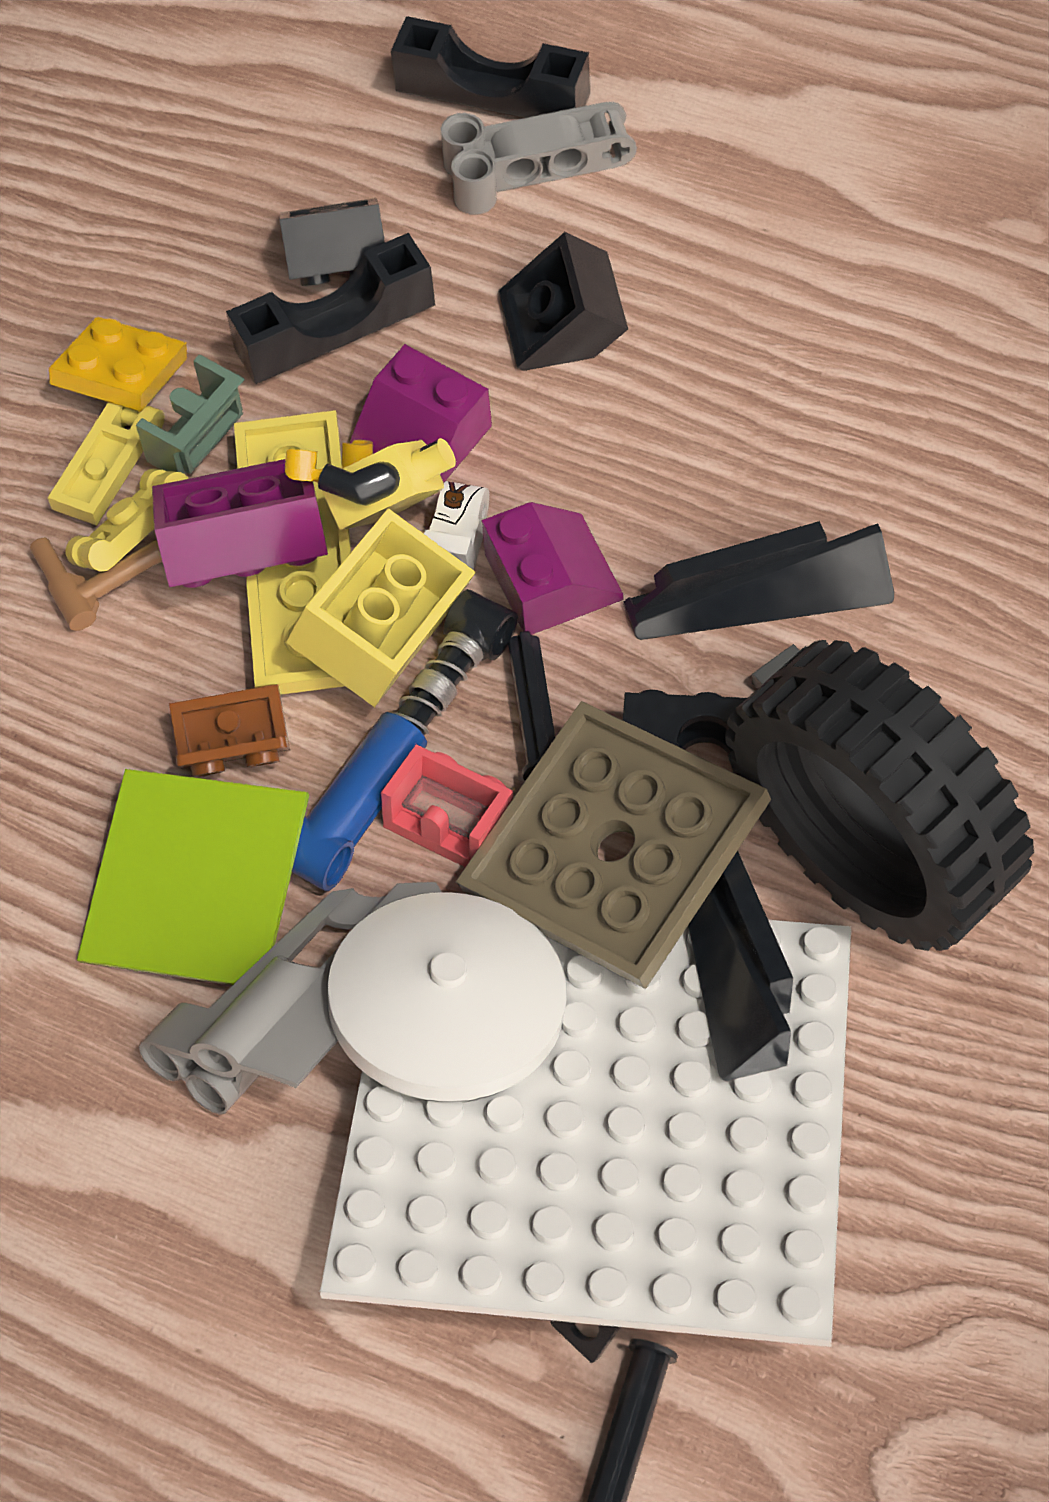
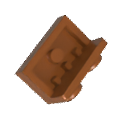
M278 684L169 703L178 753L176 755L177 767L182 770L191 768L192 777L225 772L224 762L246 758L247 767L280 762L278 752L290 750Z

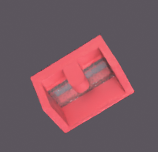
M416 744L381 792L383 827L466 868L513 800V790L507 788L500 780L493 776H481L459 765L452 757L445 753H434Z

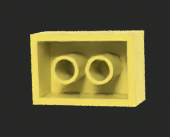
M388 508L307 604L289 635L286 644L373 707H376L448 615L453 603L465 590L476 572Z

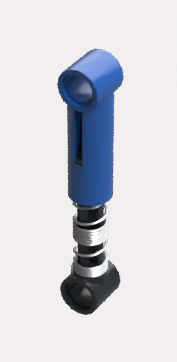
M466 589L457 597L446 617L444 624L445 639L438 647L439 656L436 660L427 662L425 669L420 671L414 682L409 686L410 696H404L399 700V711L397 713L386 712L380 716L310 814L304 817L292 869L293 874L324 891H330L340 882L352 861L354 847L382 810V790L416 744L423 748L427 747L428 742L424 736L429 734L427 726L435 716H442L441 712L446 711L448 705L457 695L456 686L461 680H468L466 675L468 669L476 668L481 661L487 658L496 660L503 654L517 627L518 615L516 612L470 589Z

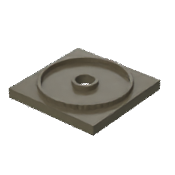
M581 701L463 870L456 883L463 892L469 895L483 897L512 909L519 916L534 924L545 936L646 989L771 801V797L766 788ZM627 832L635 837L631 851L622 859L607 862L598 858L599 846L610 834Z

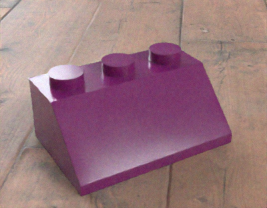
M285 459L152 486L154 530L169 588L180 585L187 588L200 587L209 583L213 578L233 574L240 577H248L262 572L266 567L286 563L292 566H301L313 562L319 556L328 555L314 482L290 479L285 473Z

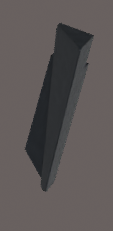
M820 521L666 564L654 575L656 588L652 592L632 598L628 597L623 601V606L635 637L639 640L886 605L894 601L895 594L879 524L868 526L827 542V536Z
M737 851L688 925L718 1075L720 1079L725 1081L787 1066L791 1029L783 1014L790 1013L793 975L741 856Z

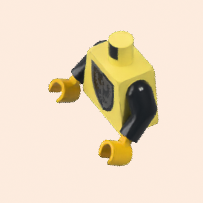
M442 438L427 445L423 440L397 443L374 454L373 442L354 440L352 444L342 443L343 469L331 464H326L323 469H316L317 451L287 449L285 473L293 480L317 482L318 488L322 490L339 530L376 523L388 508L398 514L444 489V483L440 474L453 468L456 461L451 447Z

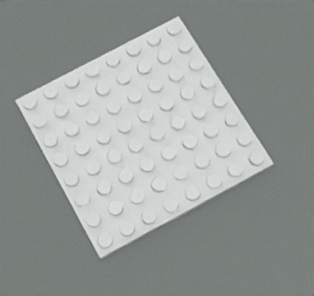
M769 920L793 975L790 1013L783 1014L791 1029L788 1065L729 1081L720 1079L718 1075L688 926L646 989L545 936L554 948L565 976L566 1002L564 1019L560 1034L551 1052L540 1066L526 1078L503 1091L489 1096L463 1101H435L412 1097L394 1091L362 1071L321 1283V1298L831 1347L851 926Z

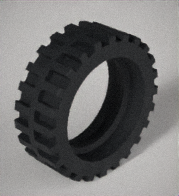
M826 640L814 641L809 646H804L730 714L727 720V725L730 728L725 731L726 745L733 749L728 754L731 767L739 772L741 777L767 789L771 801L759 817V820L764 827H770L780 840L777 844L787 856L792 855L805 869L803 874L814 884L819 882L832 894L831 900L844 910L849 907L859 915L860 921L873 930H876L878 927L886 931L889 939L900 944H904L909 939L915 949L929 951L934 947L936 951L948 950L952 945L959 943L1020 883L1032 867V861L1029 858L1034 854V841L1024 834L1031 826L1026 811L1017 808L1014 802L1018 797V792L1012 781L1003 779L996 769L995 765L998 764V759L989 747L982 748L969 733L972 727L960 714L955 718L940 703L942 697L929 686L921 688L910 679V672L897 663H892L890 666L882 663L878 653L866 647H861L857 652H854L849 642L834 640L829 645Z

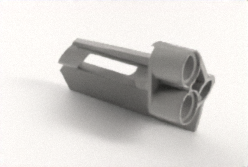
M436 882L397 883L386 896L382 897L364 896L358 894L354 888L332 891L210 1008L189 1003L178 1004L141 1042L139 1050L142 1058L154 1072L166 1080L178 1081L180 1078L184 1080L193 1098L205 1109L219 1115L225 1114L259 1076L297 1088L338 1042L333 1032L328 1011V978L337 950L321 967L292 962V960L325 925L335 928L353 929L360 921L377 909L406 897L441 892Z

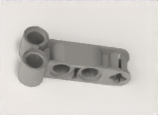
M603 102L484 126L482 121L473 114L457 113L449 116L441 126L444 168L452 176L455 205L459 210L467 214H483L494 207L497 201V192L625 165L636 155L637 146L635 140L626 132L624 108L618 103ZM605 113H608L610 117L609 126L604 115ZM611 144L616 157H612L610 154Z

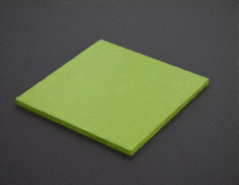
M125 769L77 961L234 985L275 945L309 793Z

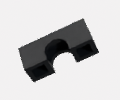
M652 689L639 693L624 692L623 721L684 750L694 744L712 743L720 746L730 754L733 749L726 745L725 731L730 728L727 725V720L730 714L747 698L722 697L712 692H701L696 695H674ZM732 769V773L741 776L739 772Z

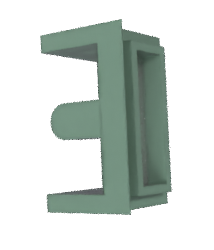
M200 354L194 359L193 363L201 395L198 396L185 388H176L170 393L173 410L182 415L167 432L143 418L136 424L146 462L165 471H176L185 475L187 473L191 474L243 415L238 387L245 378Z

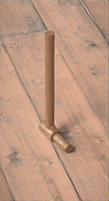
M38 538L30 545L32 554L49 582V592L70 629L74 631L83 630L95 622L96 613L100 605L97 600L98 598L162 561L158 542L155 540L119 561L111 569L102 571L86 581L83 576L73 575L66 571L48 538Z

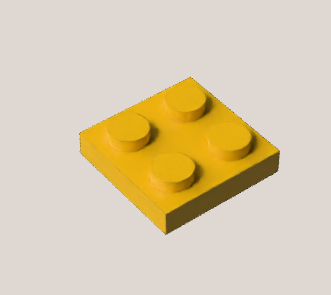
M97 316L49 367L50 385L141 412L186 361L187 342L167 337L160 332L146 331L122 324L114 319H104Z

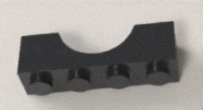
M409 16L405 17L391 49L395 88L398 92L525 118L586 106L590 96L589 52L543 43L538 52L525 61L514 63L499 62L486 58L470 49L458 37L452 25Z
M408 232L364 251L353 275L341 287L327 296L310 302L292 303L284 301L273 292H270L226 311L234 349L254 383L258 384L435 306L431 266Z

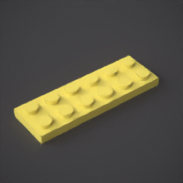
M336 410L234 423L237 469L286 459L287 449L317 451L316 469H323L326 464L343 469ZM315 481L313 482L328 555L319 556L313 562L301 566H292L286 563L266 567L262 572L246 577L255 688L278 684L280 695L344 687L342 683L286 644L304 608L352 552L349 528L339 530L326 498Z

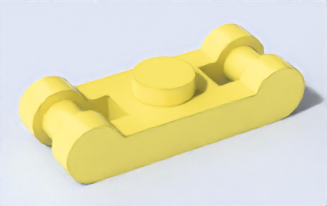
M149 469L145 471L139 482L140 490L132 497L124 498L114 504L106 514L108 519L88 537L80 535L70 539L65 549L68 561L72 565L101 572L111 569L154 530L152 486L189 478L184 473L176 471H165L162 469Z

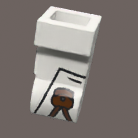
M445 481L444 489L439 494L437 509L430 529L424 532V535L473 570L483 540L481 520L487 518L489 489Z

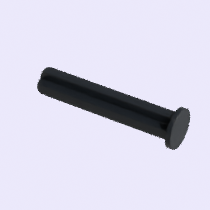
M522 631L519 635L510 638L508 647L527 763L522 770L523 779L526 781L556 737L540 639L538 636L531 635L529 631Z
M644 1339L630 1340L628 1347L633 1351V1355L587 1502H627L668 1365L675 1364L678 1358V1354L670 1348Z

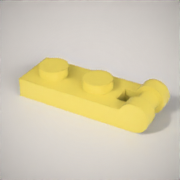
M108 402L48 496L51 509L97 526L143 452L136 424L143 418L162 429L165 418L163 410L146 406L140 412ZM126 425L131 426L129 430L124 429Z

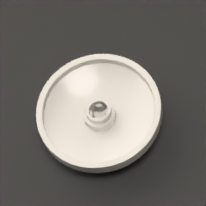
M437 892L410 896L389 903L369 914L347 934L340 944L330 967L328 1011L333 1032L340 1046L354 1064L369 1077L394 1091L412 1097L435 1101L472 1100L498 1093L517 1084L538 1068L549 1055L558 1039L564 1019L566 981L562 965L554 948L534 924L519 916L512 909L483 897L462 893Z

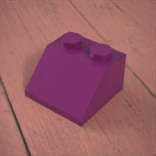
M404 344L374 378L350 443L352 444L354 440L373 442L374 454L397 443L423 440L427 445L442 438L451 447L456 461L453 468L440 474L444 483L492 427L489 389Z
M529 502L481 520L485 556L512 611L518 615V623L522 631H529L533 635L624 600V594L581 513Z

